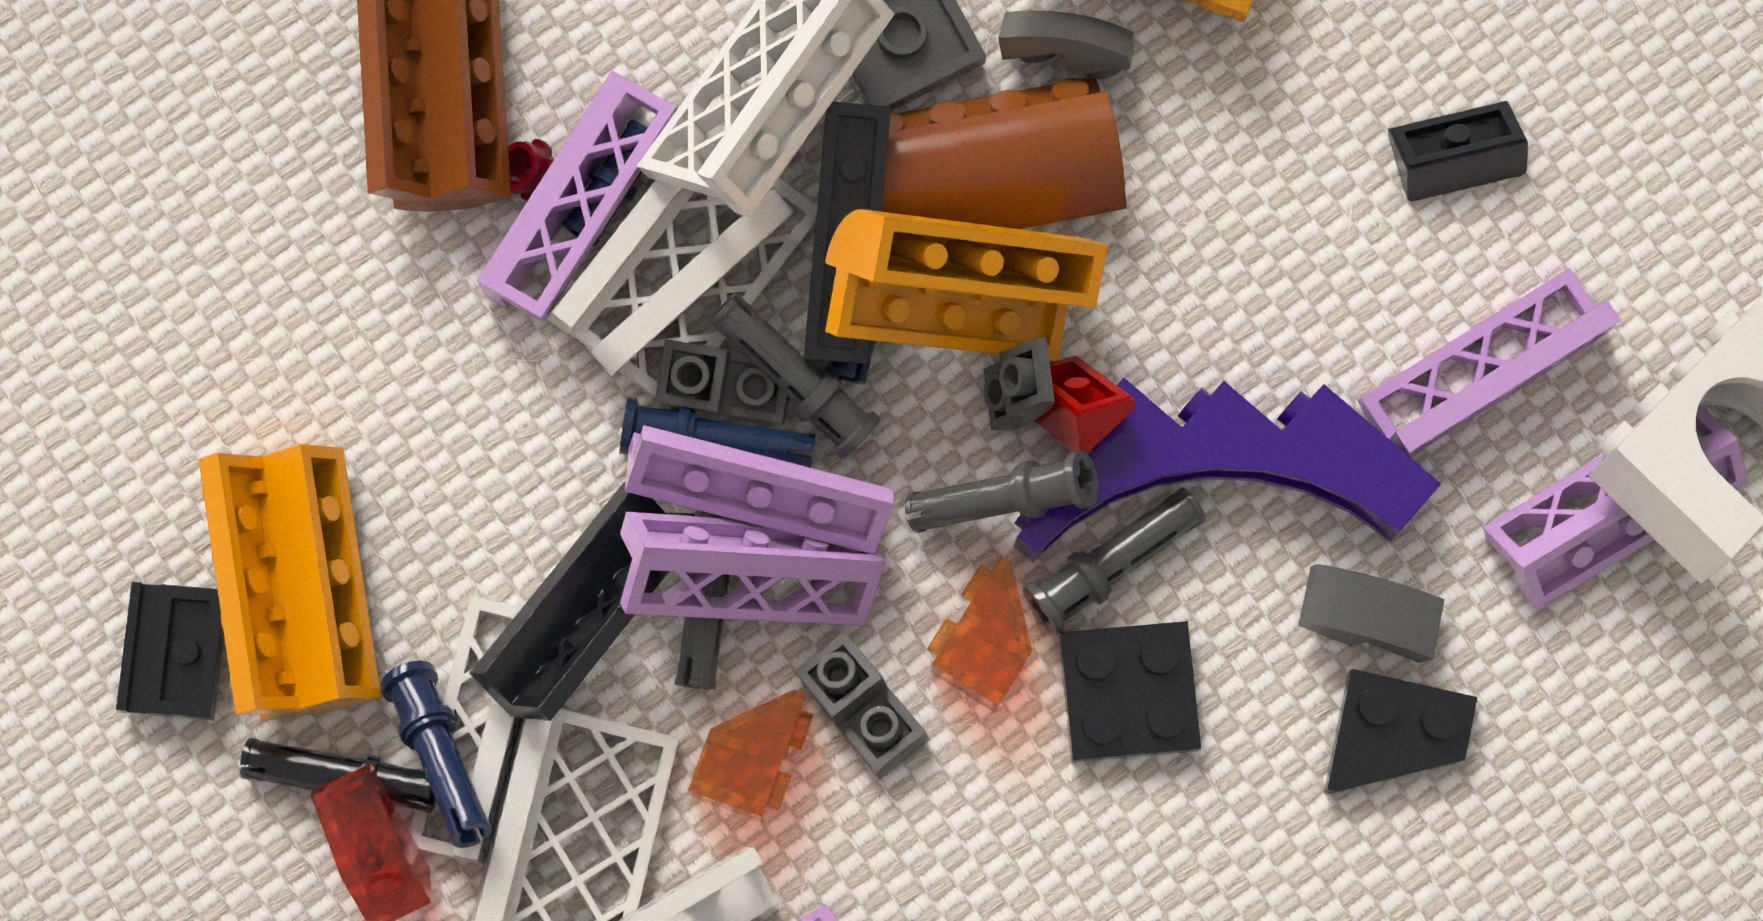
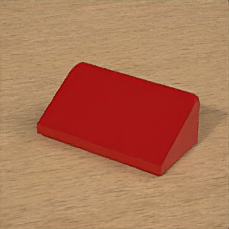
M1075 355L1050 362L1055 402L1048 412L1034 421L1072 452L1083 450L1088 453L1136 408L1135 399Z

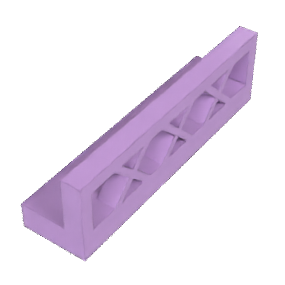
M613 70L610 72L478 277L477 282L486 298L507 310L512 304L539 321L545 322L641 171L637 167L638 163L677 111L676 106ZM638 105L656 114L645 133L619 139L618 136ZM634 149L625 163L622 152ZM615 154L619 174L612 185L586 192L585 188L591 180L588 174L594 165H601L607 155ZM601 201L591 216L589 204ZM581 206L585 227L578 238L552 245L551 241L572 208ZM567 254L559 268H557L555 257ZM547 259L552 279L536 301L520 290L538 261Z
M1568 268L1362 396L1358 403L1374 427L1409 457H1412L1606 336L1621 319L1608 300L1595 306L1571 269ZM1563 289L1580 314V317L1562 328L1539 324L1543 301ZM1532 308L1530 321L1516 318ZM1500 327L1527 332L1524 352L1509 361L1487 356L1491 333ZM1537 335L1546 337L1535 344ZM1481 340L1478 354L1463 351ZM1449 359L1475 365L1472 384L1456 394L1435 389L1439 365ZM1485 367L1495 369L1483 377ZM1428 373L1426 387L1412 384L1413 381ZM1396 392L1423 397L1420 416L1399 430L1395 428L1379 404ZM1432 400L1442 402L1430 410Z
M1698 406L1696 428L1705 435L1704 438L1699 440L1703 453L1713 468L1730 485L1738 490L1749 483L1739 440L1702 406ZM1604 454L1482 527L1486 540L1513 566L1522 597L1536 611L1655 540L1588 476L1604 459ZM1578 495H1598L1597 502L1584 510L1565 509L1566 503ZM1525 527H1545L1542 535L1522 547H1519L1510 538L1511 535Z
M643 425L641 434L633 433L629 445L625 492L870 554H875L894 505V489L645 425Z
M626 512L620 535L632 557V562L620 604L625 614L865 626L886 561L878 548L875 554H870L731 518ZM650 570L677 572L682 578L680 582L662 594L644 593ZM722 574L738 575L743 584L723 597H707L701 589ZM782 578L798 579L803 587L782 601L767 600L761 593ZM842 581L858 582L851 604L825 603L821 597L822 594Z

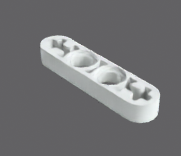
M774 189L770 190L751 217L742 215L605 337L590 353L613 376L782 225L794 211Z

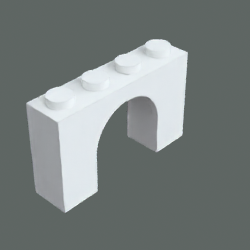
M1760 300L1741 317H1738L1730 310L1707 332L1704 338L1712 346L1705 353L1695 346L1669 372L1677 383L1668 390L1660 382L1633 409L1642 419L1634 427L1630 426L1625 420L1622 421L1599 444L1597 448L1605 457L1588 474L1598 486L1701 584L1728 563L1763 525V515L1710 464L1703 453L1696 432L1698 406L1720 405L1735 409L1750 417L1763 428V303Z

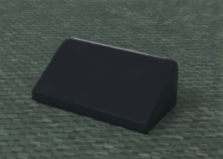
M1508 101L1388 129V137L1402 187L1409 201H1417L1518 177L1527 171L1528 141Z

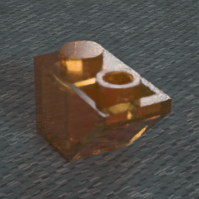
M1001 555L992 570L982 564L978 567L961 595L962 598L970 602L958 623H955L946 618L927 648V651L936 656L930 669L932 674L994 713L1032 653L1012 562Z
M793 689L711 728L688 788L689 795L763 822L768 808L780 811L792 777L791 774L781 771L790 747L802 750L814 716L813 713L803 710L806 703V693Z

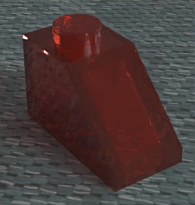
M367 764L311 791L313 804L340 877L366 921H395L431 903L430 867L371 764Z

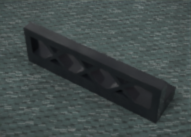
M832 102L826 110L804 358L868 364L870 340L837 337L825 332L836 274V267L826 264L825 260L831 239L837 227L849 213L858 209L882 212L891 107Z
M624 482L469 674L511 717L551 721L635 615L625 614L620 604L632 562V557L620 535L626 512L695 516L694 513H665L654 499L625 492L626 482ZM650 570L644 593H653L669 571Z

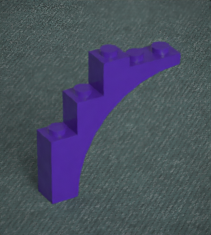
M1123 378L1117 386L1135 399L1136 408L1088 454L1094 463L1099 482L1097 503L1094 507L1079 509L1074 504L1048 509L1044 517L1030 519L1020 514L1014 524L1022 531L1017 535L1014 547L1033 563L1070 528L1114 502L1155 487L1204 479L1257 481L1304 492L1350 513L1385 539L1391 541L1438 489L1441 483L1325 384L1311 398L1303 391L1298 393L1277 418L1285 426L1281 430L1225 381L1212 394L1202 387L1178 414V417L1186 423L1181 427L1127 379Z

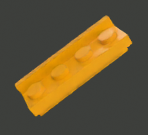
M858 209L849 213L841 221L827 251L825 263L836 267V274L825 332L837 337L999 354L1034 338H1046L1049 360H1058L1068 305L1096 308L1108 245L1083 237Z
M298 444L264 456L215 453L198 459L202 481V495L205 502L212 549L211 556L215 569L221 610V624L224 631L230 672V686L233 693L236 715H260L261 720L284 719L340 710L381 699L343 448Z

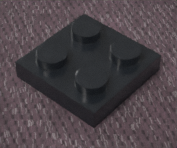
M1188 621L1068 631L1059 634L1071 763L1197 752L1201 750Z

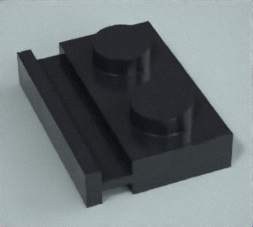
M131 582L116 704L117 711L120 713H141L153 716L214 721L224 641L217 589Z

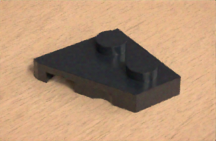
M1351 669L1347 675L1324 792L1334 794L1347 789L1379 781H1387L1464 761L1466 759L1478 697Z

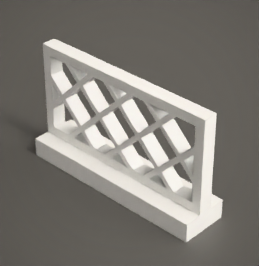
M756 0L640 160L637 167L648 178L722 199L735 213L751 217L895 13L883 0H796L780 10L778 8L784 0ZM797 23L796 31L777 41V33ZM760 43V51L742 60L750 48ZM761 73L760 81L741 91V83ZM724 93V101L706 110L714 98ZM725 123V131L705 141V133ZM688 143V151L670 160L677 148Z
M719 125L705 133V141L725 131V129ZM688 143L683 145L672 159L688 151ZM778 177L770 190L774 189L803 218L790 235L767 237L756 247L759 275L752 284L726 287L725 278L722 277L716 283L717 288L709 289L699 299L718 297L720 308L727 300V295H733L735 292L743 294L742 298L751 306L815 224L817 206ZM655 180L552 311L548 321L566 335L570 333L590 350H593L602 339L590 331L589 327L603 310L630 307V313L632 314L639 308L638 306H641L651 297H637L634 270L641 261L668 258L670 276L673 278L679 272L678 256L699 254L710 245L704 244L676 248L672 221L678 213L706 209L710 242L712 243L719 236L715 208L727 207L728 205L722 199H714V197L705 194V200L689 201L695 191ZM665 231L667 249L650 251ZM781 245L767 263L765 246ZM626 281L628 298L611 300ZM683 312L676 319L678 337L667 338L668 340L692 344L705 343V346L719 348L726 339V336L717 329L714 333L687 336L685 314ZM665 339L652 340L636 354L637 366L629 361L618 370L653 399L656 396L658 382L647 375L644 350L664 348ZM661 404L668 410H671L673 407L670 405Z
M560 709L551 721L521 718L471 921H520L535 911L541 921H552L543 906L574 887L595 919L593 921H608L620 913V919L637 910L679 738L565 709ZM563 724L588 730L602 754L575 771L570 772L557 751ZM601 734L625 740L610 749ZM634 742L661 748L655 775L633 788L614 755ZM606 760L624 789L625 794L594 812L575 778ZM554 762L563 778L548 786ZM567 784L585 813L586 818L555 836L541 811L545 797ZM652 786L646 809L637 794ZM630 799L643 821L640 838L618 851L598 818ZM591 823L610 857L578 875L559 842ZM539 826L547 841L532 850L537 827ZM552 848L571 881L539 900L525 875L529 860ZM637 849L632 871L630 872L622 857ZM615 863L628 888L624 902L602 915L583 881ZM523 889L532 905L516 914Z

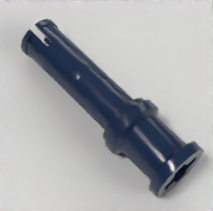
M627 397L619 454L628 455L633 433L641 434L643 425L811 468L812 456L788 453L786 450L793 448L814 452L816 433L805 434L696 418L697 411L690 410L691 408L680 407L678 411L645 407L639 405L637 398Z
M419 660L401 664L390 670L380 683L383 697L388 702L394 704L400 719L398 734L401 742L410 749L416 750L450 834L449 837L452 845L457 848L475 846L481 843L475 828L479 829L482 837L488 838L492 832V826L482 809L453 738L456 725L454 712L449 706L443 705L436 688L438 674L430 662Z

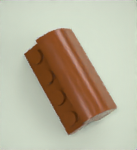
M357 0L368 193L393 199L394 209L419 212L468 209L510 198L511 183L499 0Z
M1068 78L1056 84L1019 91L1004 90L992 96L960 102L945 101L933 107L896 114L891 113L882 212L1022 229L1127 209L1123 161L1116 122L1107 91L1101 92L1097 79Z

